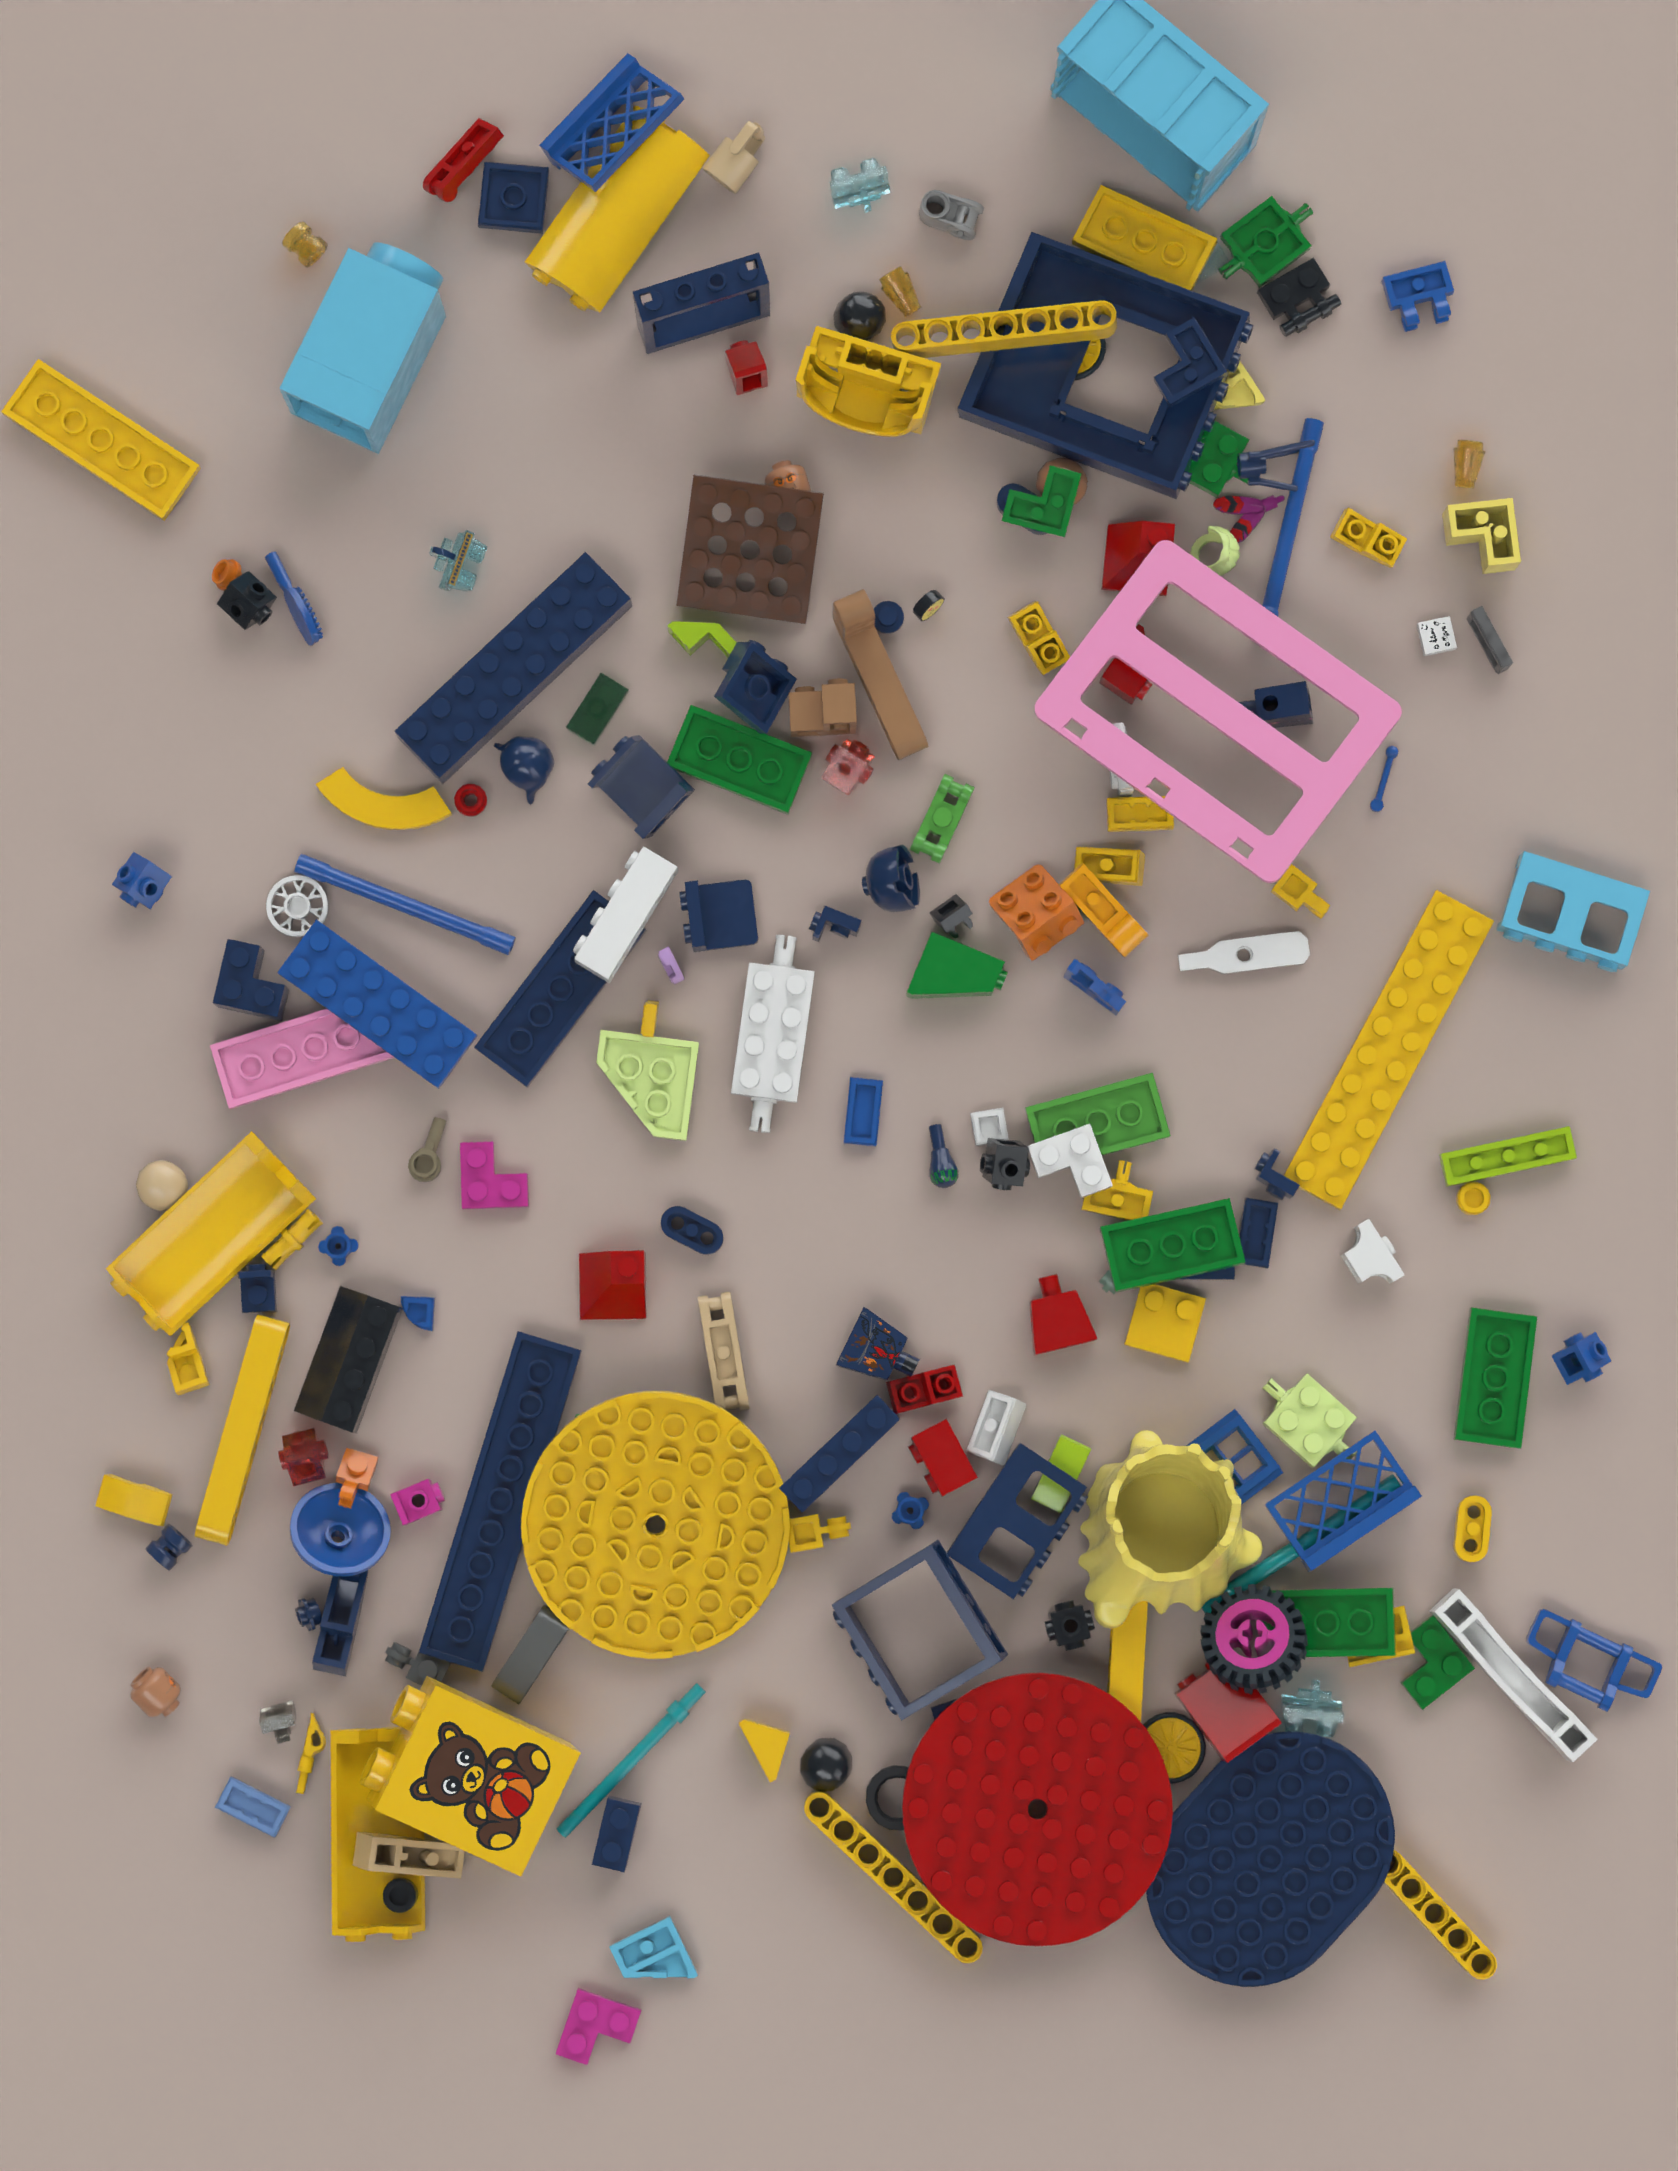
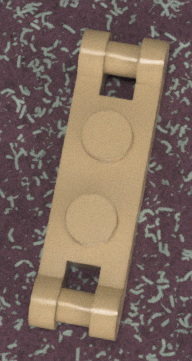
M731 1292L720 1293L721 1296L708 1298L707 1295L699 1296L698 1304L715 1405L726 1411L740 1408V1411L749 1410V1400ZM723 1309L725 1319L712 1321L710 1311ZM736 1385L737 1395L724 1397L723 1387Z

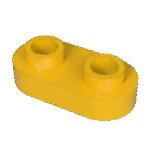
M1467 1496L1460 1501L1457 1507L1453 1548L1458 1558L1465 1562H1477L1483 1559L1489 1547L1492 1509L1489 1502L1481 1496ZM1471 1506H1476L1479 1510L1478 1516L1474 1519L1468 1516V1509ZM1468 1539H1472L1475 1542V1549L1472 1552H1468L1464 1548V1543Z

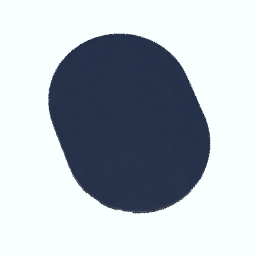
M1287 1731L1268 1734L1228 1763L1222 1759L1173 1812L1171 1834L1165 1857L1154 1881L1146 1891L1150 1914L1163 1941L1176 1957L1189 1968L1213 1981L1239 1987L1266 1986L1290 1979L1303 1972L1327 1951L1369 1905L1386 1879L1393 1857L1395 1827L1385 1790L1373 1771L1355 1753L1340 1743L1311 1733Z

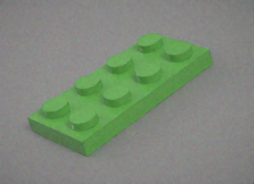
M1153 1073L1025 1107L1034 1143L1090 1124L1103 1156L1171 1136Z

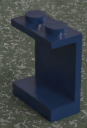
M640 735L631 736L630 738L625 736L614 746L613 751L615 754L608 762L604 759L592 770L591 774L594 777L588 785L591 788L600 787L638 825L634 831L642 839L652 837L695 789Z

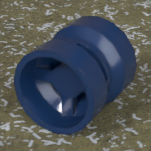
M168 1523L161 1531V1537L157 1541H151L145 1549L158 1563L170 1571L176 1565L177 1557L181 1553H187L193 1545L180 1531Z

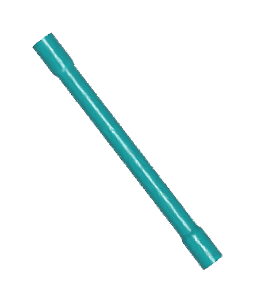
M1392 1474L1379 1483L1378 1489L1393 1492L1401 1485ZM1367 1491L1364 1495L1353 1501L1351 1508L1360 1510L1369 1508L1373 1492ZM1377 1493L1376 1502L1387 1495ZM1339 1510L1324 1520L1323 1526L1334 1529L1341 1527L1344 1522L1345 1511ZM1350 1512L1348 1521L1357 1516L1358 1513ZM1312 1528L1297 1538L1304 1551L1316 1543L1318 1529ZM1322 1530L1321 1539L1332 1532ZM1290 1543L1230 1581L1225 1592H1228L1229 1596L1235 1594L1234 1588L1241 1586L1242 1591L1248 1590V1585H1257L1299 1557ZM1221 1596L1211 1598L1203 1605L1202 1610L1205 1614L1206 1612L1211 1613L1210 1605L1215 1600L1218 1603L1222 1601Z

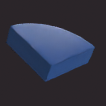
M401 1296V1305L408 1319L421 1329L433 1331L435 1298Z

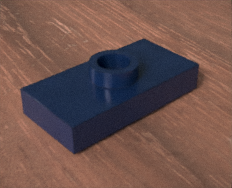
M1244 1198L1239 1231L1245 1258V1264L1243 1265L1269 1268L1278 1209L1277 1202Z

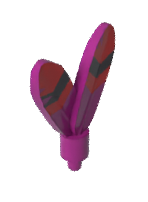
M1272 495L1259 500L1242 496H1223L1213 502V506L1222 513L1242 515L1230 530V533L1240 543L1251 534L1263 518L1265 512L1277 508V504L1283 502L1285 497L1283 495L1278 497Z

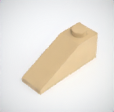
M357 1832L353 1866L367 1871L461 1879L465 1851L444 1841Z

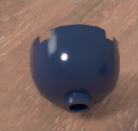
M902 844L877 852L871 857L867 865L866 876L862 877V887L865 895H870L876 905L889 912L915 909V905H919L920 902L919 878L917 872L912 874L908 863L914 861L907 847Z

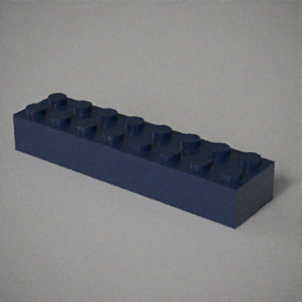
M586 552L583 553L394 731L397 738L443 785L632 607L631 598Z

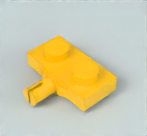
M1118 1160L1116 1177L1111 1179L1113 1186L1084 1197L1081 1207L1083 1211L1124 1220H1133L1149 1215L1153 1191L1137 1188L1128 1182L1133 1163L1126 1162L1123 1174L1125 1161Z

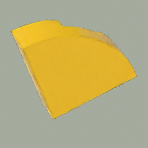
M648 1000L644 1004L641 1026L642 1036L654 1037L659 1001Z

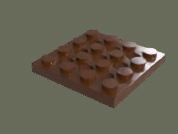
M694 474L676 606L806 624L824 493ZM725 503L730 507L731 517L729 520L721 522L715 519L713 508L716 504ZM755 507L763 512L764 520L762 524L751 526L747 523L745 513L748 509ZM789 512L795 516L796 526L794 529L785 531L779 527L777 520L781 513ZM718 535L726 540L727 549L724 553L715 554L709 549L708 542L711 537ZM747 540L755 541L760 549L758 556L753 559H748L741 553V545ZM786 545L791 549L792 558L789 562L779 563L774 559L773 550L776 546ZM710 568L718 569L723 576L722 583L715 587L709 586L704 580L706 570ZM741 573L751 574L755 579L754 588L750 591L739 589L736 583L738 575ZM780 577L786 581L788 588L785 594L776 596L770 592L769 582L773 578Z

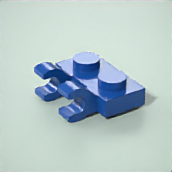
M1445 261L1382 278L1381 282L1390 311L1400 309L1401 321L1405 332L1418 329L1417 324L1420 323L1415 307L1416 304L1431 301L1435 323L1439 324L1449 321L1448 316L1451 315V310L1446 297L1453 295L1454 288Z

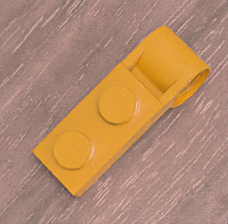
M1081 863L1059 883V886L1071 897L1077 907L1124 958L1149 936L1084 863Z

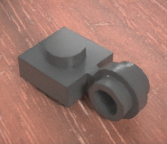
M393 1642L391 1647H387L385 1661L401 1669L404 1668L405 1663L411 1665L406 1678L421 1686L426 1676L442 1682L451 1662L419 1652L414 1659L409 1656L412 1650L396 1642Z

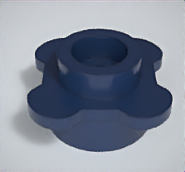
M314 1598L298 1600L299 1607L295 1608L299 1624L301 1627L306 1626L308 1631L316 1629L315 1626L319 1625L322 1619L316 1600Z

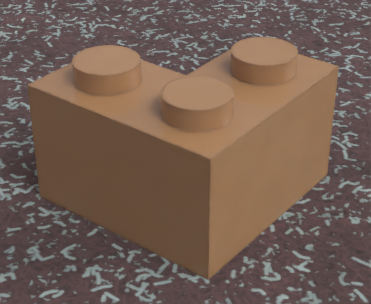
M837 678L828 680V684H822V691H815V687L803 686L795 688V692H789L791 737L856 734L855 683H848L847 679Z

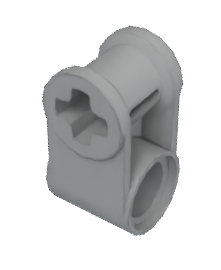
M932 190L924 195L920 205L919 216L921 221L929 227L948 232L964 240H973L976 235L974 232L978 215L983 213L984 207L978 202L967 198H960L940 190ZM930 203H937L942 207L943 212L932 214L927 210L926 206ZM965 215H968L966 223H963Z

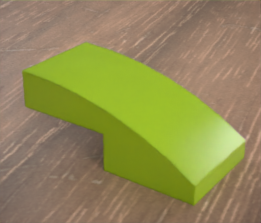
M1061 1434L1048 1461L1077 1480L1091 1448ZM1042 1474L1031 1500L1061 1513L1071 1493Z

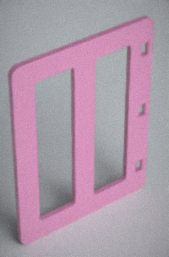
M1169 540L1160 541L1154 546L1035 703V715L1041 722L1266 883L1277 882L1283 876L1397 724L1402 714L1400 704ZM1166 585H1175L1357 715V724L1329 761L1321 762L1136 629V624ZM1111 658L1120 659L1302 790V797L1273 835H1266L1082 703V695ZM1071 719L1086 729L1082 739L1065 728ZM1154 779L1169 789L1165 798H1162L1147 787ZM1237 839L1253 849L1248 859L1230 847Z

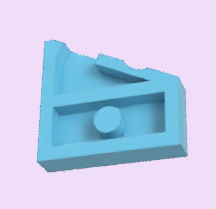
M671 1916L609 1946L624 1978H695L698 1976Z

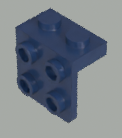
M698 880L685 882V891L679 892L681 910L688 911L689 923L683 924L686 944L692 943L694 952L750 946L758 942L752 884L749 880L699 885Z

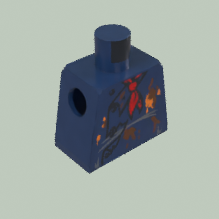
M863 1307L836 1366L887 1381L893 1369L912 1377L920 1359L902 1351L908 1337L869 1309Z

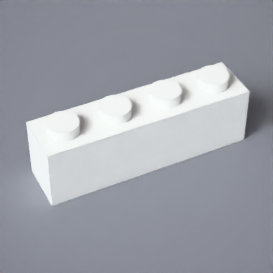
M644 846L639 853L634 851L625 865V868L628 870L622 881L617 879L607 895L611 899L606 908H598L590 922L594 926L588 937L582 935L573 949V952L577 954L574 960L578 965L608 983L615 976L678 873L676 865Z

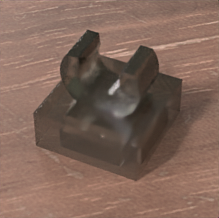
M293 1700L260 1709L259 1723L262 1732L265 1734L274 1731L277 1744L291 1740L289 1735L291 1734L290 1726L296 1725V1710Z

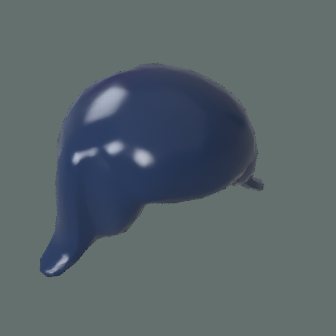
M516 736L505 744L494 743V747L502 751L500 765L505 777L516 787L525 790L527 802L530 805L533 804L535 793L544 786L553 770L554 758L551 750L544 742L534 737Z

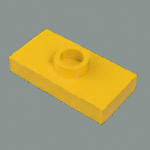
M1115 797L1106 799L1108 832L1174 829V817L1147 797Z

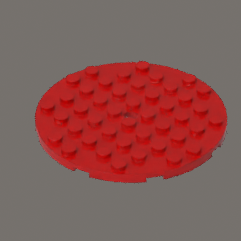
M1038 1672L1020 1673L988 1681L957 1698L931 1723L913 1753L903 1789L902 1815L907 1846L917 1872L931 1894L952 1916L969 1928L990 1938L1015 1945L1036 1947L1066 1944L1089 1937L1107 1928L1132 1909L1152 1884L1162 1865L1171 1834L1173 1806L1169 1776L1159 1749L1145 1726L1124 1704L1109 1693L1079 1679L1059 1674ZM1040 1799L1046 1803L1047 1812L1042 1818L1035 1819L1029 1815L1028 1806L1031 1801Z

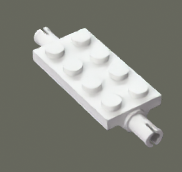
M776 935L773 963L769 965L749 963L731 1094L751 1097L753 1110L749 1130L758 1132L759 1121L763 1119L761 1133H770L773 1104H777V1101L797 1103L815 971L795 969L792 966L797 938L793 936H788L787 947L783 949L785 935Z

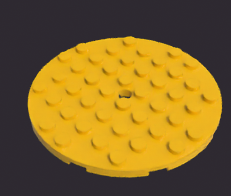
M642 1391L608 1399L579 1414L565 1425L542 1452L532 1471L523 1500L521 1516V1538L529 1573L544 1602L555 1616L569 1629L574 1630L600 1648L629 1657L645 1659H666L694 1651H702L721 1642L744 1626L758 1612L760 1606L777 1583L787 1554L790 1534L787 1496L779 1489L783 1485L782 1478L774 1460L759 1438L742 1421L714 1403L699 1397L670 1391ZM658 1515L665 1521V1528L662 1532L653 1534L647 1530L646 1522L650 1517Z

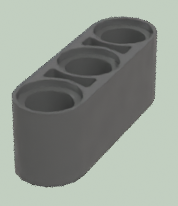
M544 1605L491 1685V1687L518 1705L522 1702L569 1630L548 1606Z

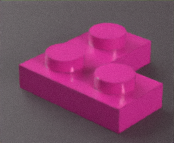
M493 1141L460 1143L461 1199L463 1210L529 1207L528 1174H495Z
M578 1988L555 2054L587 2065L598 2033L630 2044L641 2009Z

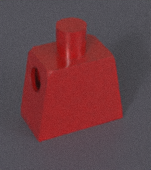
M1057 1274L1039 1278L1038 1281L1043 1298L1029 1302L1034 1356L1097 1340L1096 1333L1078 1292L1072 1290L1062 1293Z

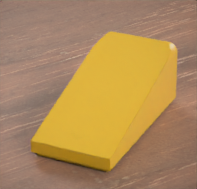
M1076 847L1074 870L1081 863H1084L1102 883L1142 886L1145 854L1141 850Z

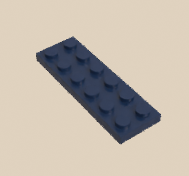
M594 890L474 1046L477 1051L527 1088L607 984L605 980L578 965L574 960L577 954L573 952V949L582 935L588 937L594 927L590 924L594 914L599 907L605 909L609 903L608 900ZM643 928L629 953L647 931L645 928Z

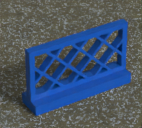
M627 53L539 146L552 165L559 170L563 168L596 192L681 104L684 97L673 87L640 66L637 59ZM645 81H648V90L635 92ZM670 96L664 105L654 107L656 97ZM647 99L646 109L633 111V102ZM623 104H626V113L613 115ZM646 118V123L641 128L632 130V121ZM625 123V132L611 134V125ZM601 127H604L603 136L590 139ZM624 141V146L618 152L610 153V144ZM603 146L602 155L589 157V148ZM582 150L580 160L568 162L577 151ZM602 164V169L593 178H590L588 176V167Z
M1373 1431L1266 1503L1265 1507L1302 1560L1301 1562L1307 1571L1310 1572L1421 1498L1422 1495L1416 1486L1412 1485L1378 1433ZM1372 1440L1380 1450L1378 1465L1359 1461L1362 1447ZM1356 1452L1355 1460L1346 1459L1348 1456ZM1384 1458L1391 1467L1383 1466ZM1339 1462L1354 1464L1351 1483L1332 1480L1336 1464ZM1358 1465L1377 1469L1374 1488L1355 1484ZM1329 1470L1327 1479L1318 1477ZM1382 1470L1394 1472L1403 1485L1393 1492L1378 1489ZM1312 1480L1327 1483L1323 1502L1304 1498L1306 1485ZM1331 1484L1350 1488L1346 1507L1327 1503ZM1301 1489L1300 1497L1290 1496ZM1354 1489L1373 1492L1369 1508L1366 1510L1351 1508ZM1377 1493L1387 1495L1376 1502ZM1284 1499L1298 1501L1296 1521L1282 1518L1274 1506ZM1303 1503L1322 1506L1319 1525L1300 1522ZM1327 1507L1345 1511L1343 1525L1338 1529L1323 1526ZM1350 1512L1358 1513L1357 1516L1348 1521ZM1286 1523L1295 1525L1293 1533ZM1299 1526L1318 1529L1316 1543L1305 1551L1297 1541ZM1322 1530L1332 1532L1321 1539Z

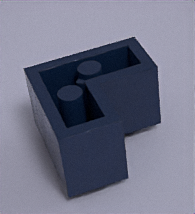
M227 939L213 999L215 1006L282 1021L289 989L283 984L258 979L265 952L261 946Z

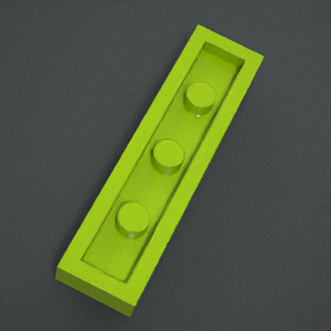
M1570 1126L1441 1153L1439 1157L1446 1187L1574 1160L1577 1158Z

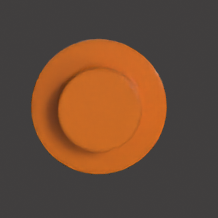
M222 559L216 564L212 572V581L216 583L220 590L225 591L231 581L242 575L240 563L233 559Z

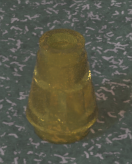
M901 266L879 279L882 284L880 289L899 311L903 313L904 317L922 308L909 273L904 272Z
M1471 440L1457 441V447L1453 448L1455 487L1474 489L1486 451H1483V442Z

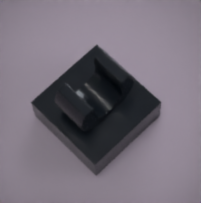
M957 894L930 912L935 923L955 939L959 937L955 931V926L963 922L969 929L973 927V923L969 918L973 913L967 903Z

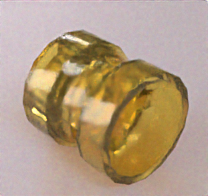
M304 221L297 223L282 241V246L289 252H296L298 261L305 267H310L316 263L328 246L321 237L312 235L311 227Z

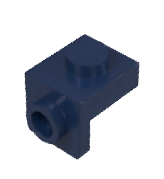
M1274 1148L1270 1154L1264 1152L1254 1168L1259 1171L1256 1180L1267 1186L1265 1191L1280 1200H1283L1285 1196L1289 1199L1292 1198L1300 1185L1271 1169L1280 1151Z

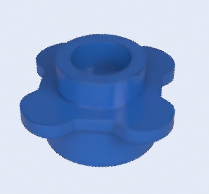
M336 1226L332 1228L331 1234L325 1240L320 1241L318 1248L321 1253L327 1254L332 1258L334 1265L342 1266L346 1263L347 1256L351 1252L358 1250V1242L355 1239H350L342 1227ZM340 1243L342 1247L341 1249H336L335 1245Z
M907 1492L900 1493L897 1496L898 1506L896 1511L892 1513V1520L896 1524L902 1522L909 1524L913 1529L921 1528L924 1524L922 1519L924 1511L929 1507L928 1500L924 1497L919 1499L911 1497ZM909 1507H912L914 1510L912 1514L907 1512Z

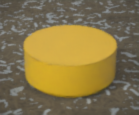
M1479 1182L1464 1184L1456 1194L1458 1208L1467 1215H1478L1484 1212L1491 1200L1489 1190Z

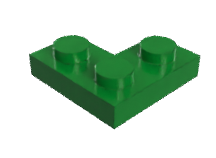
M1050 465L1042 497L1010 489L1001 521L1065 537L1082 473Z
M1431 1615L1411 1631L1413 1645L1426 1663L1401 1682L1402 1686L1421 1710L1425 1709L1475 1669L1434 1615Z

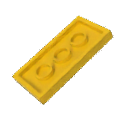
M1100 185L1072 238V245L1093 255L1191 291L1217 244V238L1103 185Z

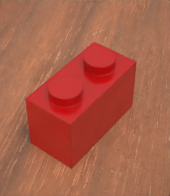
M947 1418L911 1437L913 1444L908 1446L916 1463L923 1462L929 1472L924 1476V1479L932 1494L939 1491L941 1497L978 1478Z

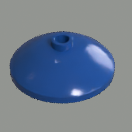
M330 1483L312 1489L298 1501L290 1520V1538L297 1554L313 1569L332 1576L357 1575L372 1568L385 1554L391 1534L389 1517L379 1500L368 1491L362 1489L357 1490L351 1509L339 1506V1494L343 1484ZM339 1537L342 1539V1542L336 1543L332 1538Z

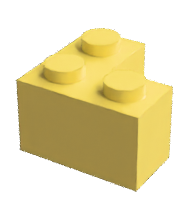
M1513 498L1447 505L1442 513L1446 546L1478 542L1482 574L1516 570L1521 563Z

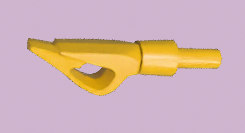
M311 1712L303 1753L297 1771H300L296 1793L304 1794L308 1773H312L314 1755L323 1751L326 1746L325 1736L318 1725L314 1713ZM317 1731L320 1737V1744L313 1746L312 1735Z

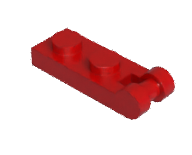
M478 118L425 177L423 181L424 190L432 195H437L438 198L445 202L453 201L458 193L457 188L473 173L474 169L504 137L499 128Z

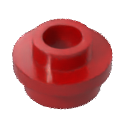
M465 784L455 793L454 803L462 815L474 817L485 810L487 795L480 786ZM470 795L477 798L476 804L474 806H467L465 804L466 797Z

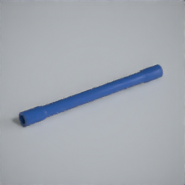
M1313 418L1305 419L1300 442L1314 440L1315 445L1299 450L1291 483L1298 486V490L1296 492H1289L1262 605L1277 617L1279 615L1278 608L1315 454L1318 451L1324 422Z
M301 854L297 860L294 870L296 873L319 882L329 883L442 927L506 955L510 954L516 937L491 927H484L335 869L329 864L307 855Z

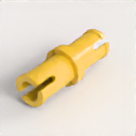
M307 1209L289 1229L285 1228L281 1232L282 1236L261 1255L274 1270H277L295 1250L300 1251L304 1247L302 1243L323 1224L315 1213L312 1214L313 1212L310 1209Z

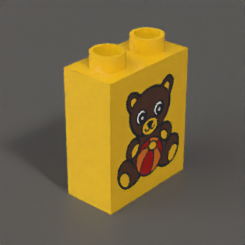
M426 1676L420 1690L406 1685L399 1695L390 1717L391 1723L401 1727L390 1752L380 1747L374 1749L361 1775L360 1784L371 1789L367 1797L368 1801L380 1813L521 1877L581 1752L570 1742L431 1677Z

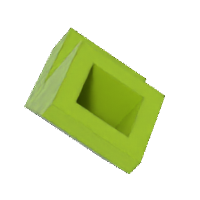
M672 621L667 625L670 635L690 656L710 639L728 658L737 643L719 623Z

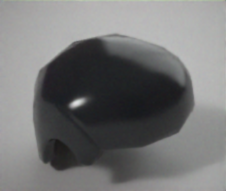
M854 292L847 295L838 303L833 314L834 326L838 332L866 341L879 334L886 322L885 307L882 301L878 300L877 296L867 292Z
M835 1738L817 1739L805 1750L800 1759V1773L805 1783L820 1792L833 1791L839 1788L852 1771V1755L844 1743Z

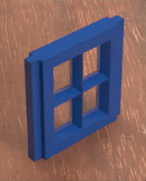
M1234 1409L1186 1446L1194 1443L1198 1444L1205 1454L1213 1450L1219 1460H1225L1227 1458L1217 1445L1235 1431H1238L1248 1445L1229 1460L1235 1464L1250 1451H1253L1263 1464L1244 1480L1234 1468L1232 1477L1238 1483L1234 1488L1241 1498L1242 1505L1284 1472L1242 1416Z

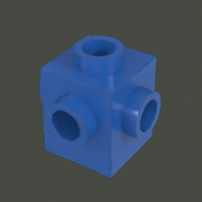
M133 852L127 862L119 869L112 885L122 891L119 898L136 908L140 903L151 910L154 903L161 898L163 890L172 876L151 861Z
M1581 1332L1563 1341L1566 1347L1551 1355L1567 1385L1581 1378L1584 1379L1585 1383L1603 1374L1601 1367L1611 1362L1607 1348L1596 1332L1586 1337H1583Z

